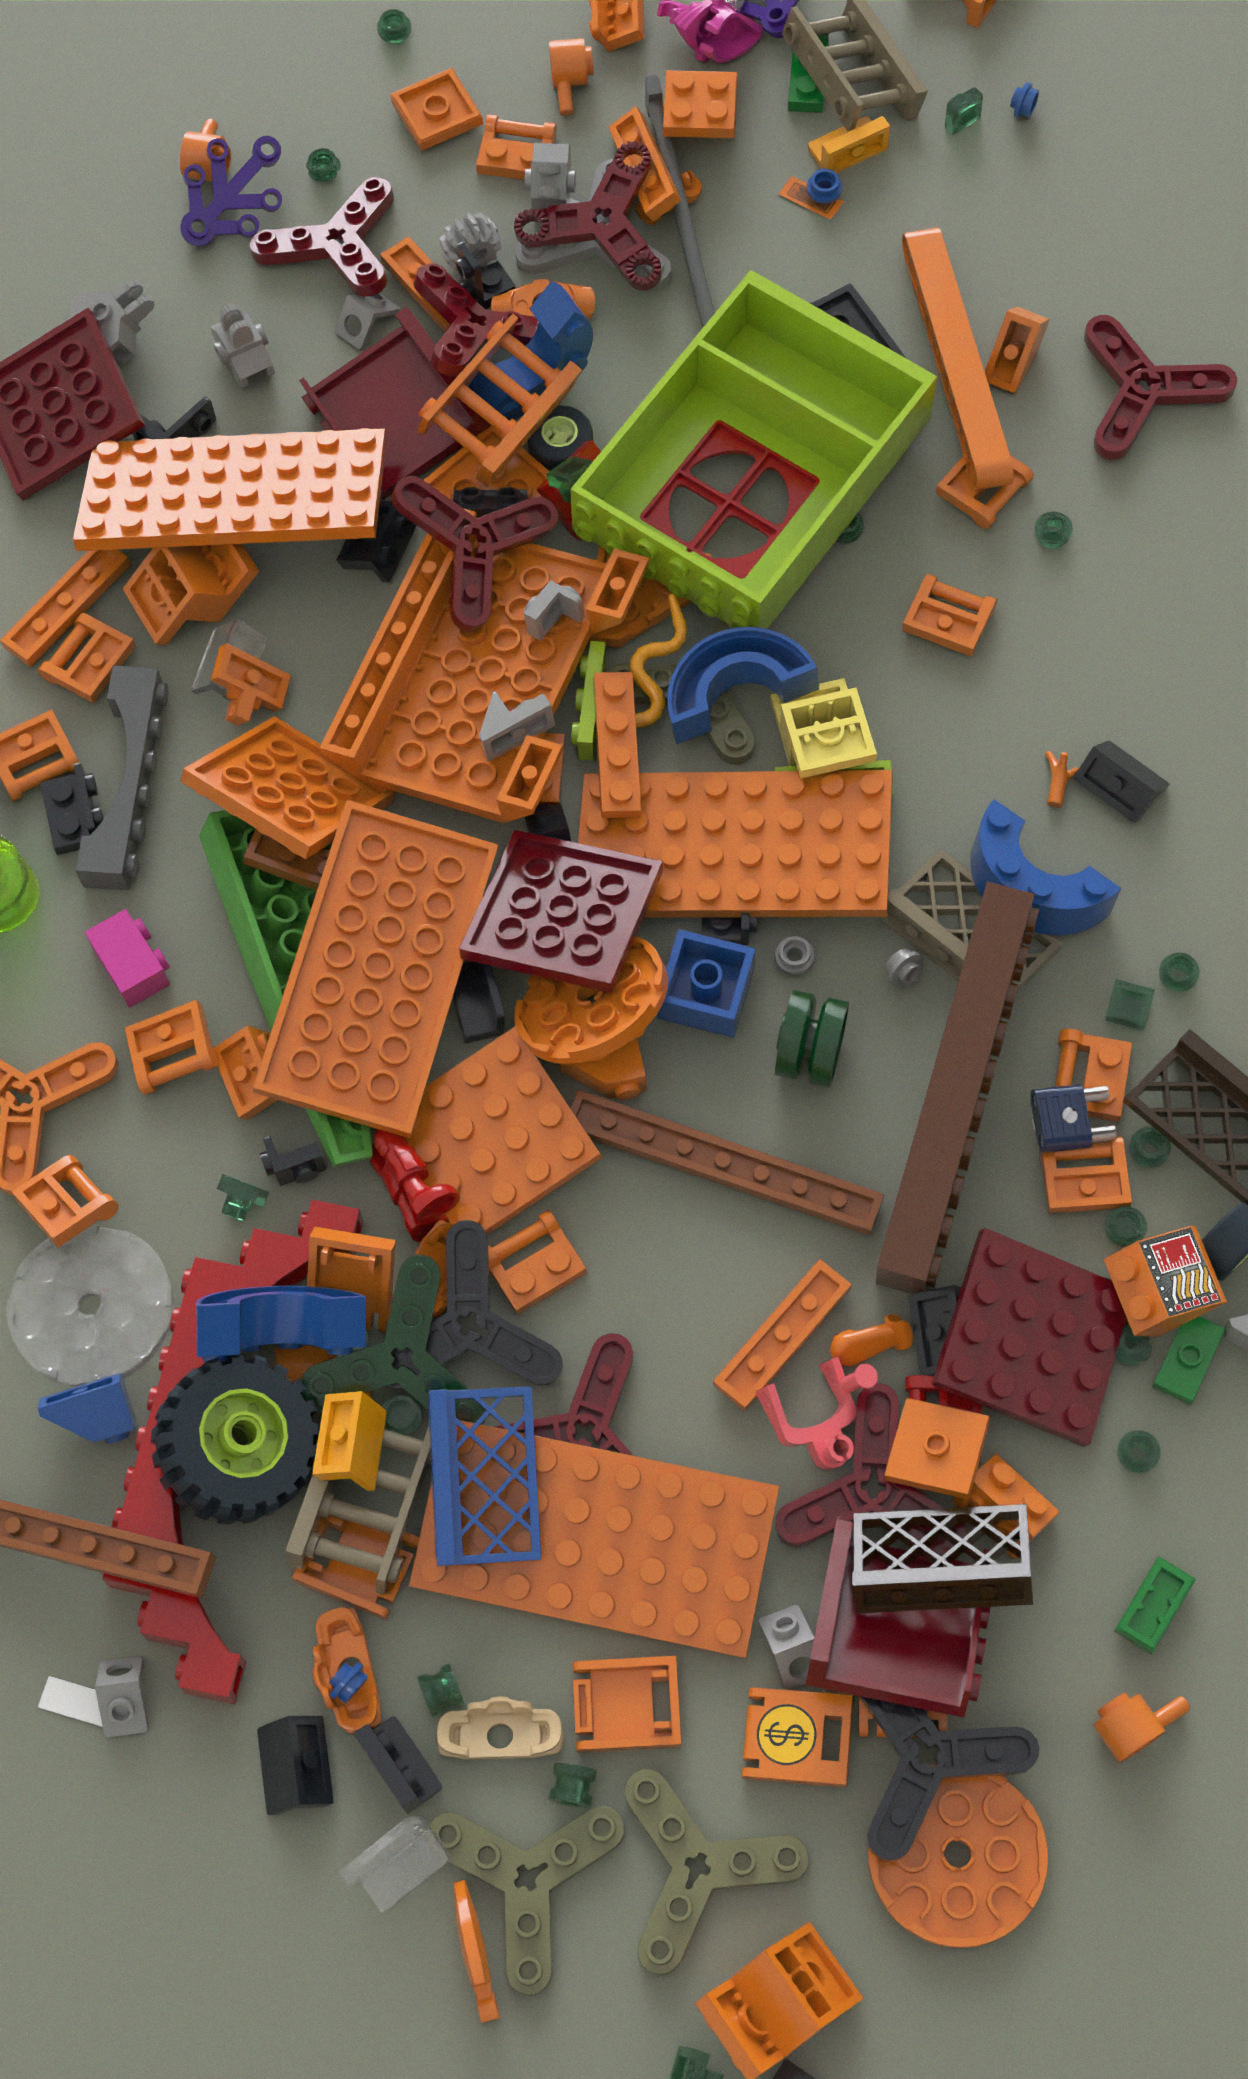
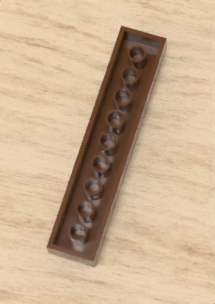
M991 882L986 883L878 1261L876 1284L910 1294L924 1292L927 1286L935 1288L942 1255L936 1254L938 1247L946 1249L954 1217L947 1214L948 1208L956 1210L964 1181V1176L958 1175L959 1169L967 1171L975 1142V1137H971L969 1134L970 1131L978 1133L986 1099L981 1098L980 1094L989 1095L997 1060L991 1059V1055L1000 1056L1008 1023L1001 1021V1019L1010 1020L1018 984L1012 983V981H1021L1029 947L1022 944L1031 945L1039 909L1032 908L1034 893Z

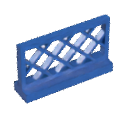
M531 1386L447 1391V1389L429 1390L428 1411L436 1567L541 1560ZM522 1396L523 1415L512 1427L494 1411V1408L504 1397ZM482 1398H497L491 1406H488L482 1400ZM473 1399L485 1410L484 1414L470 1429L456 1418L455 1400ZM489 1414L508 1431L493 1449L489 1448L473 1433ZM523 1421L525 1438L516 1431ZM456 1426L465 1433L458 1443ZM511 1435L520 1441L526 1450V1458L515 1470L496 1454L498 1449ZM469 1437L488 1454L472 1473L458 1461V1449ZM491 1457L511 1474L495 1493L475 1476ZM525 1465L527 1468V1481L518 1474ZM459 1469L467 1476L460 1486ZM514 1478L528 1490V1502L518 1513L513 1511L498 1497ZM471 1480L490 1497L475 1516L460 1504V1492ZM493 1501L513 1517L497 1537L477 1520ZM528 1508L530 1525L521 1518ZM461 1513L470 1520L463 1529L461 1528ZM516 1521L530 1533L531 1551L513 1552L501 1541V1538ZM475 1524L492 1542L482 1554L463 1555L462 1536ZM496 1544L506 1552L488 1554Z

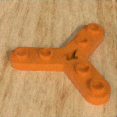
M101 1042L87 1044L27 1074L22 1073L0 1059V1190L5 1194L13 1196V1190L37 1175L44 1113L114 1078L119 1064L110 1046ZM9 1090H14L22 1095H26L30 1091L33 1101L30 1104L23 1102L18 1107L19 1102Z

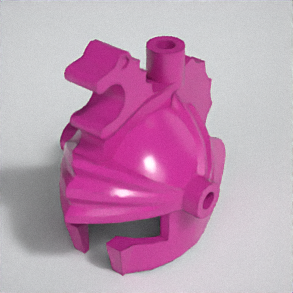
M673 0L659 1L656 14L659 17H670L669 23L675 24L681 37L696 52L695 58L703 62H708L710 58L717 63H725L745 54L759 42L764 30L761 25L752 19L736 12L724 0H705L700 3L694 1L689 6Z

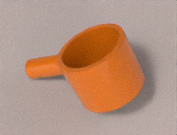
M584 38L549 41L553 88H557L559 110L562 116H569L574 113L571 86L588 85V76L594 75L591 46L585 47Z
M208 119L205 121L200 133L187 131L184 135L180 151L182 177L189 165L196 164L201 166L205 172L204 181L212 182L211 160L206 154L208 143L216 138L226 142L224 136L215 135L218 129L216 121ZM214 145L211 147L213 155L222 156L224 154L221 146ZM229 146L228 155L225 159L226 175L231 165V149ZM191 171L188 173L189 179L201 180L198 172Z
M1124 1692L1097 1711L1101 1719L1093 1727L1120 1764L1166 1732L1165 1727L1188 1713L1190 1706L1184 1697L1179 1696L1153 1713L1140 1693L1130 1698Z

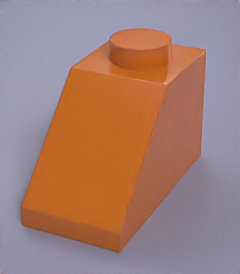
M1017 306L1007 310L985 369V375L989 384L1012 393L1017 392L1038 353L1050 319Z
M637 1039L631 1040L621 1048L609 1053L606 1058L600 1061L590 1060L573 1064L559 1063L560 1070L607 1099L617 1097L619 1100H628L637 1097L640 1092L647 1091L646 1074Z

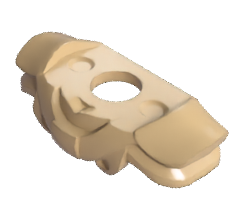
M495 1696L482 1702L469 1703L467 1710L449 1711L440 1718L437 1728V1748L439 1754L461 1759L537 1758L559 1753L564 1743L562 1721L556 1712L550 1709H533L530 1702L516 1701L505 1696ZM503 1725L512 1731V1742L505 1748H495L487 1740L488 1733L495 1726Z

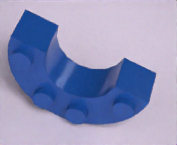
M551 281L529 308L539 322L537 331L526 347L553 369L558 367L562 371L572 361L584 370L588 364L587 357L593 342L592 326L567 291L558 283ZM514 356L499 363H493L531 395L536 393L540 396L547 388L544 386L545 381ZM479 372L468 385L472 391L508 420H517L525 414L521 411L523 407L482 373Z
M736 627L717 632L701 640L679 661L668 687V710L676 744L712 731L710 721L712 706L721 693L735 685L745 683L764 685L776 692L783 703L819 690L818 670L813 659L802 646L791 638L765 628Z
M993 799L984 812L970 855L972 878L981 897H983L987 882L1034 893L1032 908L1039 909L1034 932L1040 934H1075L1088 930L1104 921L1111 914L1121 887L1091 866H1088L1079 873L1066 876L1048 874L1034 867L1024 857L1019 845V837L1025 820Z
M310 1286L250 1287L206 1295L196 1301L197 1357H202L204 1362L219 1358L221 1362H225L228 1360V1355H240V1351L261 1350V1345L277 1344V1347L281 1349H298L302 1347V1344L327 1349L328 1354L332 1355L350 1354L353 1352V1348L366 1347V1297L347 1290Z

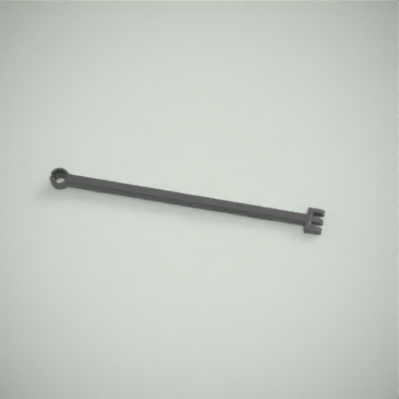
M649 74L645 78V106L648 118H651L657 146L682 200L673 207V212L703 328L715 312L672 138L663 137L664 106L660 80L657 75Z

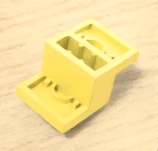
M845 678L820 683L819 690L783 703L777 694L770 696V703L789 766H797L800 778L876 761L877 752L857 688L848 689Z

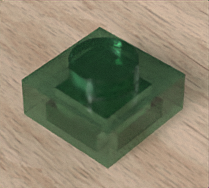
M975 86L964 93L956 94L947 103L944 127L952 135H955L981 118L983 94Z
M1116 979L1104 1021L1144 1031L1155 989Z

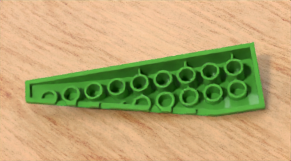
M226 810L210 812L199 834V838L249 977L272 1031L317 890L243 864L245 852L256 828L237 816L229 814ZM332 843L324 848L330 850ZM305 1108L333 1167L372 1158L369 1126Z

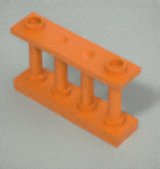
M514 314L504 324L498 321L491 328L486 336V339L489 341L443 394L437 400L431 397L418 414L422 419L417 432L422 436L435 423L478 458L477 463L481 466L476 479L486 487L491 484L575 386L582 371L572 361L562 371L558 367L553 369L513 337L512 333L518 321V317ZM501 346L545 381L544 386L547 388L540 396L536 393L531 395L489 361ZM479 372L523 407L521 411L525 414L518 422L514 419L508 420L467 387ZM456 398L460 399L501 432L499 436L502 438V441L496 448L491 444L487 447L445 413V410Z

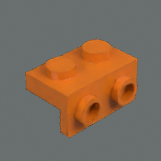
M589 0L592 9V20L589 21L590 32L596 41H600L608 52L645 38L643 0Z
M997 1453L977 1470L969 1500L959 1497L953 1498V1503L958 1508L1027 1504L1029 1543L1060 1512ZM1019 1520L1000 1521L994 1528L1007 1536L1019 1526ZM1008 1550L1006 1551V1553H1007L1011 1558H1013V1559H1017V1558H1018L1016 1555H1014V1554L1011 1553L1010 1551H1008Z

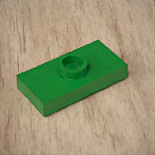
M1200 1316L1179 1326L1152 1387L1191 1405L1226 1328Z
M1158 1556L1114 1632L1152 1655L1196 1579Z

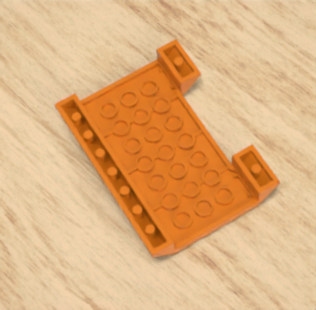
M464 509L477 518L476 512ZM427 533L319 747L320 751L355 777L371 785L501 823L534 814L561 756L563 745L543 740L547 732L546 730L535 737L526 735L522 744L488 762L483 752L479 734L491 696L496 691L510 712L517 708L521 702L544 694L551 704L554 715L591 635L623 622L649 566V557L614 548L608 562L605 563L533 543H527L493 556L491 612L489 618L481 629L475 632H466L459 629L453 623L450 615L453 551ZM471 534L467 541H470L472 544V554L470 557H474L476 549L481 542L476 540V535ZM550 580L562 587H572L582 598L585 618L581 623L562 614L541 641L530 636L524 617V610L529 600L534 596L537 597Z

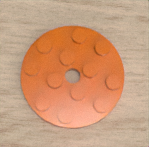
M636 936L612 993L531 975L527 981L530 988L523 1000H517L515 1005L514 1021L516 1029L529 1050L543 1060L560 1064L581 1063L590 1060L600 1061L606 1058L609 1053L621 1048L631 1040L638 1039L644 1034L646 1027L657 1015L665 1000L668 990L667 969L657 950L648 941ZM597 994L594 997V1000L596 1002L591 1003L590 1000L586 1001V999L590 996Z
M1002 1775L942 1779L911 1848L901 1859L892 1862L880 1860L872 1854L868 1847L867 1857L870 1877L881 1903L892 1918L914 1936L931 1944L947 1948L962 1949L983 1946L1013 1931L1025 1920L1036 1905L1044 1887L1048 1868V1849L1044 1829L1030 1801L1026 1800L1018 1789ZM952 1842L964 1844L970 1853L968 1864L960 1868L950 1865L944 1856L946 1846Z

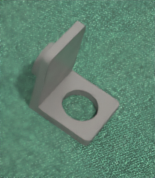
M381 293L366 297L357 294L348 295L337 322L335 333L356 348L363 349L375 318L395 315L401 308ZM351 315H356L362 324L361 332L357 336L351 334L348 329L347 322Z
M793 1605L760 1618V1627L774 1654L785 1689L791 1690L806 1684L808 1670L801 1674L789 1672V1666L792 1661L799 1657H811L814 1636L800 1607Z
M142 1656L106 1660L99 1663L95 1690L103 1732L107 1738L145 1733L148 1729L140 1685L143 1669ZM117 1669H131L128 1673L124 1675H109V1673Z

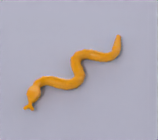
M674 594L668 596L671 617L675 628L674 637L669 641L650 642L638 647L630 658V672H633V679L650 698L651 702L648 710L635 713L636 728L654 724L662 717L666 706L663 690L646 673L644 669L645 662L653 657H662L678 652L686 642V619Z

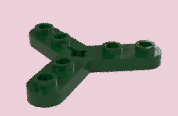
M415 1254L408 1257L402 1263L398 1273L384 1341L355 1350L347 1355H340L316 1363L305 1371L301 1382L307 1388L302 1392L307 1401L313 1399L315 1405L324 1406L325 1394L358 1391L366 1393L397 1382L428 1410L429 1390H469L463 1382L426 1350L440 1283V1269L432 1257L425 1254ZM406 1347L412 1350L410 1360L420 1372L415 1374L411 1368L403 1364L398 1368L394 1367L392 1363L395 1357L391 1353L392 1350L397 1348L403 1351ZM473 1399L455 1400L456 1418L458 1420L476 1423L485 1412Z

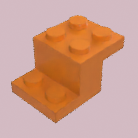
M666 70L663 137L735 138L738 73Z
M243 544L157 547L150 551L123 587V590L154 643L157 645H167L186 620L219 623L259 573V570Z
M808 1922L764 1950L730 1979L705 1994L695 2005L704 2016L706 2024L714 2031L731 2056L734 2065L742 2072L746 2079H756L792 2054L864 1998L811 1922Z

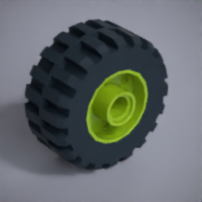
M240 1354L228 1355V1360L225 1362H221L219 1358L206 1361L201 1367L194 1368L168 1393L166 1400L159 1407L155 1416L157 1424L151 1432V1443L156 1444V1451L151 1456L154 1468L160 1467L164 1475L159 1480L165 1490L171 1487L178 1495L174 1500L183 1509L187 1505L196 1509L194 1516L203 1520L214 1517L217 1518L218 1524L228 1525L235 1521H242L243 1524L256 1521L262 1516L270 1515L299 1494L301 1487L306 1485L312 1476L313 1471L311 1468L315 1461L316 1440L319 1436L321 1424L314 1423L312 1417L318 1411L313 1399L306 1402L301 1393L307 1388L299 1379L294 1383L290 1382L285 1377L289 1370L280 1364H277L274 1368L266 1366L267 1358L254 1355L250 1360H244L243 1355ZM232 1434L238 1437L241 1445L234 1441Z

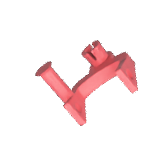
M838 1356L819 1365L838 1401V1409L830 1418L818 1425L807 1428L791 1427L787 1423L774 1383L755 1391L781 1444L788 1447L806 1444L812 1460L816 1466L823 1470L836 1469L853 1455V1442L849 1437L843 1435L841 1431L842 1428L849 1425L856 1417V1405L851 1392L860 1388H872L878 1381L876 1369L866 1363L859 1365L855 1372L845 1376Z

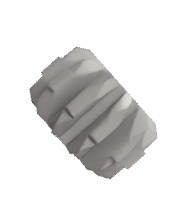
M467 212L464 218L460 220L454 218V224L445 226V234L439 238L447 264H450L451 268L455 269V260L458 259L456 244L464 242L480 267H486L489 261L496 260V252L502 248L494 222H491L490 218L484 217L481 212L476 213L474 216Z

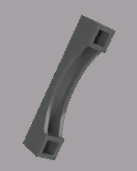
M113 665L107 700L114 717H122L127 741L125 770L118 794L108 814L90 836H82L76 872L83 887L129 890L131 877H136L139 870V856L136 854L137 843L142 842L145 835V822L142 819L143 808H148L150 805L151 788L148 785L149 774L155 773L157 754L154 750L155 739L160 740L162 736L163 722L159 716L161 706H166L168 702V685L163 683L158 668Z

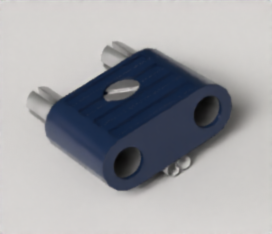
M1081 1084L1031 1090L1032 1123L1034 1130H1036L1040 1152L1048 1153L1090 1148L1092 1142L1115 1140L1117 1137L1115 1126L1090 1127L1086 1105L1087 1102L1108 1100L1110 1093H1107L1109 1091L1108 1087L1101 1086L1083 1089Z

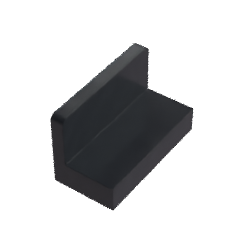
M1109 740L1093 746L1073 777L1135 823L1141 820L1156 795L1166 791L1170 785L1169 782Z
M473 961L463 963L453 995V1001L464 1042L470 1043L503 1035L505 1013L492 966Z
M287 1716L259 1727L257 1733L267 1814L278 1815L295 1808H319L334 1804L323 1716Z

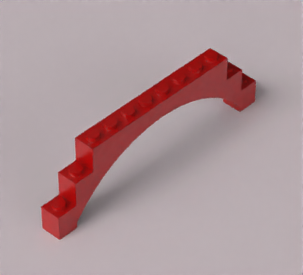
M311 1200L309 1211H303L299 1220L298 1235L302 1236L301 1238L253 1228L250 1241L245 1240L241 1248L240 1264H243V1267L195 1257L192 1269H186L182 1278L181 1292L184 1293L181 1307H176L171 1316L170 1331L173 1332L169 1347L165 1346L162 1349L159 1358L158 1368L159 1371H162L158 1387L153 1386L148 1396L147 1410L150 1411L146 1427L141 1426L138 1431L135 1449L139 1453L135 1467L130 1466L127 1470L124 1480V1491L127 1492L123 1508L118 1507L115 1511L112 1528L183 1545L180 1506L174 1501L178 1495L171 1487L165 1490L159 1480L164 1475L160 1467L154 1468L151 1455L156 1451V1444L151 1443V1432L157 1424L155 1419L157 1411L166 1400L168 1393L185 1375L205 1363L202 1361V1357H197L196 1301L206 1295L226 1290L264 1286H295L307 1278L309 1239L314 1227L361 1234L364 1221L360 1209ZM334 1248V1252L356 1254L355 1251ZM101 1573L103 1574L102 1580L110 1588L150 1596L149 1601L142 1602L137 1618V1625L141 1627L140 1633L148 1641L188 1649L187 1655L181 1654L175 1672V1679L179 1680L178 1687L185 1694L236 1704L247 1662L240 1654L231 1653L213 1628L200 1603L199 1597Z

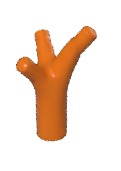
M1047 751L1045 757L1049 761L1051 769V785L1047 805L1060 808L1063 804L1066 785L1075 776L1079 768L1074 767L1067 771V752L1061 753L1058 762L1053 753Z

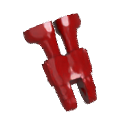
M378 1129L372 1144L373 1156L370 1159V1164L377 1175L382 1178L394 1205H398L407 1232L414 1241L421 1242L438 1220L450 1223L445 1213L457 1205L460 1196L456 1189L449 1184H438L428 1187L423 1182L429 1175L426 1164L417 1154L416 1149L409 1144L406 1137Z

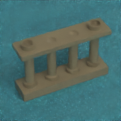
M848 0L842 16L809 23L797 6L791 7L782 35L847 132L855 129L862 110L895 104L906 120L918 117L928 90L866 0ZM844 30L852 42L824 47L818 35ZM861 55L869 66L841 72L834 60ZM878 79L885 88V91L858 96L851 84Z
M429 1427L424 1441L384 1429L382 1446L418 1457L411 1479L378 1469L376 1487L405 1495L398 1517L335 1499V1494L330 1493L334 1480L321 1481L312 1475L285 1550L286 1565L302 1570L307 1557L314 1558L315 1555H319L378 1573L376 1593L384 1595L388 1583H396L404 1559L398 1557V1553L428 1465H431ZM329 1515L392 1534L384 1557L321 1538V1533L316 1532L321 1517L328 1519Z

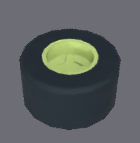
M558 405L528 439L529 454L553 473L583 443L593 440V430L589 419L581 411L571 406Z
M1243 1202L1235 1206L1202 1239L1214 1272L1220 1281L1227 1278L1248 1258V1205Z

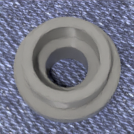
M788 937L782 940L775 950L776 964L787 974H803L813 965L814 949L802 937ZM797 953L802 958L799 961H790L788 955Z
M901 949L894 953L885 967L886 972L889 974V981L895 986L914 983L922 973L923 957L915 951L911 952L909 949Z

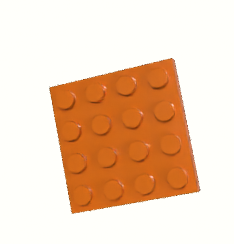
M276 716L183 768L180 779L182 783L195 790L197 794L213 801L226 809L229 814L237 816L256 828L260 833L271 837L287 847L292 853L304 859L309 858L333 842L346 800L383 810L394 802L396 795L395 791L361 781L324 755L319 749L320 743Z
M516 1026L426 1085L411 1137L406 1138L426 1164L429 1175L427 1179L423 1180L428 1187L438 1184H449L458 1192L460 1196L459 1202L454 1208L445 1213L450 1223L456 1224L463 1220L475 1221L483 1227L487 1235L603 1158L537 1057L529 1050L518 1034Z

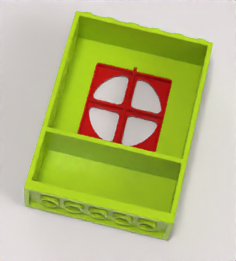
M750 270L571 488L572 529L582 540L596 543L604 548L610 556L615 548L649 557L650 563L643 577L657 580L665 585L676 597H685L698 605L704 614L710 617H718L729 624L731 628L759 627L768 629L930 421L937 376ZM738 453L746 454L754 459L753 465L733 490L727 494L719 492L690 473L691 469L699 463L719 455ZM766 470H774L780 474L787 487L789 505L786 517L780 524H774L741 503ZM678 487L690 490L717 508L694 539L689 542L682 541L676 536L670 522L669 505L673 492ZM731 517L737 518L768 538L766 544L739 557L712 558L703 552V549L724 522Z

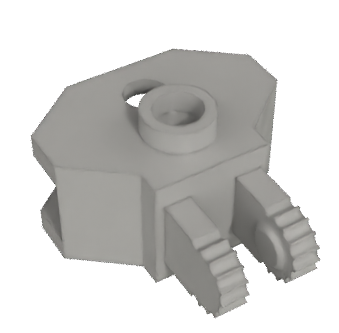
M534 143L531 169H525L524 180L525 191H531L530 198L533 209L570 203V192L575 193L576 171L571 170L570 144Z
M137 279L129 280V282L122 285L113 294L108 289L103 294L82 291L71 300L70 318L89 308L96 315L118 364H125L135 355L136 334L141 330L138 323L148 313H151L155 307V302L148 294L140 296L144 291V287Z
M230 303L223 306L219 312L221 322L210 327L216 342L213 346L222 364L226 363L236 383L241 388L249 386L247 377L263 371L268 377L274 375V367L265 348V345L269 344L262 326L260 324L254 326L248 313H242L238 304Z

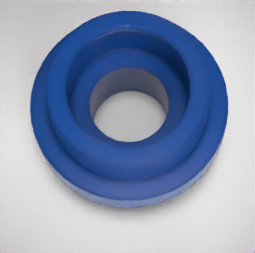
M1026 82L1023 88H1016L1010 107L1015 109L1014 117L1021 118L1025 116L1030 118L1039 97V90L1033 88L1032 83Z
M819 169L813 173L807 182V193L815 202L822 204L831 203L841 195L842 182L833 170Z
M357 1662L351 1667L345 1663L329 1681V1684L334 1687L329 1696L334 1700L338 1697L346 1704L368 1679V1676L361 1670L363 1665Z

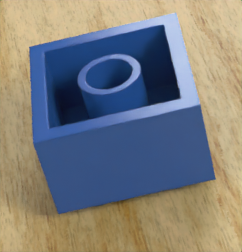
M678 929L666 968L668 973V990L663 1005L657 1013V1018L734 1038L755 969L756 948Z

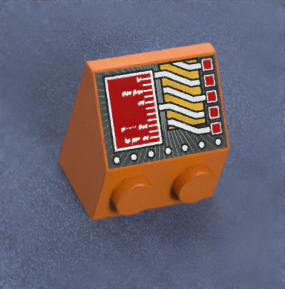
M1188 1226L1137 1241L1103 1259L1134 1336L1160 1337L1227 1303L1196 1226Z

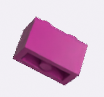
M126 909L84 932L92 949L128 1008L170 985L165 971L170 969V966L159 948L153 951L150 949L146 941L151 939V935L140 918L133 921Z

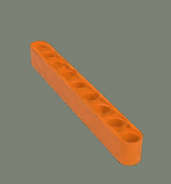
M939 227L903 233L902 247L905 262L972 486L976 491L1013 484L1014 473L1011 456L942 232Z

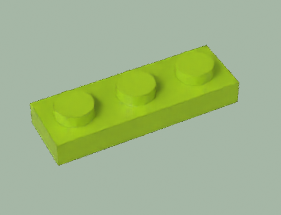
M590 641L589 654L582 655L580 678H585L584 689H577L576 711H581L580 722H573L571 732V745H577L579 760L594 761L597 737L593 677L594 672L606 671L605 642Z

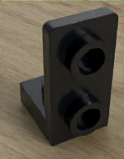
M465 243L456 244L458 259L455 260V266L461 277V281L458 283L485 310L491 307V301L494 296L516 289L515 284L499 261L480 269L479 263Z
M206 396L203 397L167 430L154 419L149 421L141 414L146 426L134 432L133 437L134 440L175 439L178 437L198 438L200 435L207 433L216 421L212 401Z

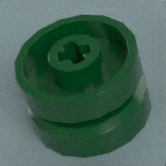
M793 990L779 1030L774 1075L796 1079L801 1074L805 1058L810 1057L807 1075L809 1082L831 1087L844 1037L849 1002L828 998L823 1003L819 1020H814L817 1002L814 994Z

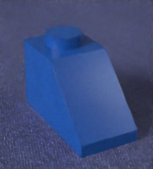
M121 1373L40 1398L37 1408L40 1417L92 1442L104 1439L106 1443L121 1441L129 1437V1431L135 1430L136 1416Z

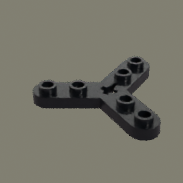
M463 1220L457 1222L450 1228L446 1238L447 1313L431 1322L426 1350L442 1365H445L471 1349L534 1384L549 1385L556 1381L563 1369V1359L559 1351L547 1342L490 1312L489 1240L486 1231L475 1221ZM471 1313L478 1315L475 1322L489 1332L488 1337L470 1331L467 1336L462 1335V1326L458 1323L461 1316L468 1318ZM406 1347L403 1351L397 1348L392 1350L391 1353L395 1357L392 1363L394 1367L398 1368L403 1364L411 1368L415 1374L420 1372L410 1360L412 1353L410 1348ZM397 1382L387 1385V1387L392 1389H404Z
M859 1696L901 1758L867 1834L869 1849L878 1859L887 1862L897 1861L904 1857L913 1844L942 1779L1025 1773L1035 1765L1039 1757V1745L1035 1736L1022 1727L938 1731L924 1709ZM912 1736H917L927 1749L934 1746L938 1749L939 1753L934 1758L936 1766L931 1767L927 1762L920 1765L916 1761L920 1750L917 1747V1743L913 1742Z

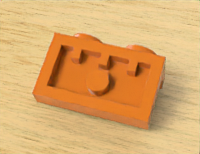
M248 1025L213 1048L218 1059V1069L238 1118L245 1120L252 1118L277 1101L276 1099L253 1093V1086L271 1033Z

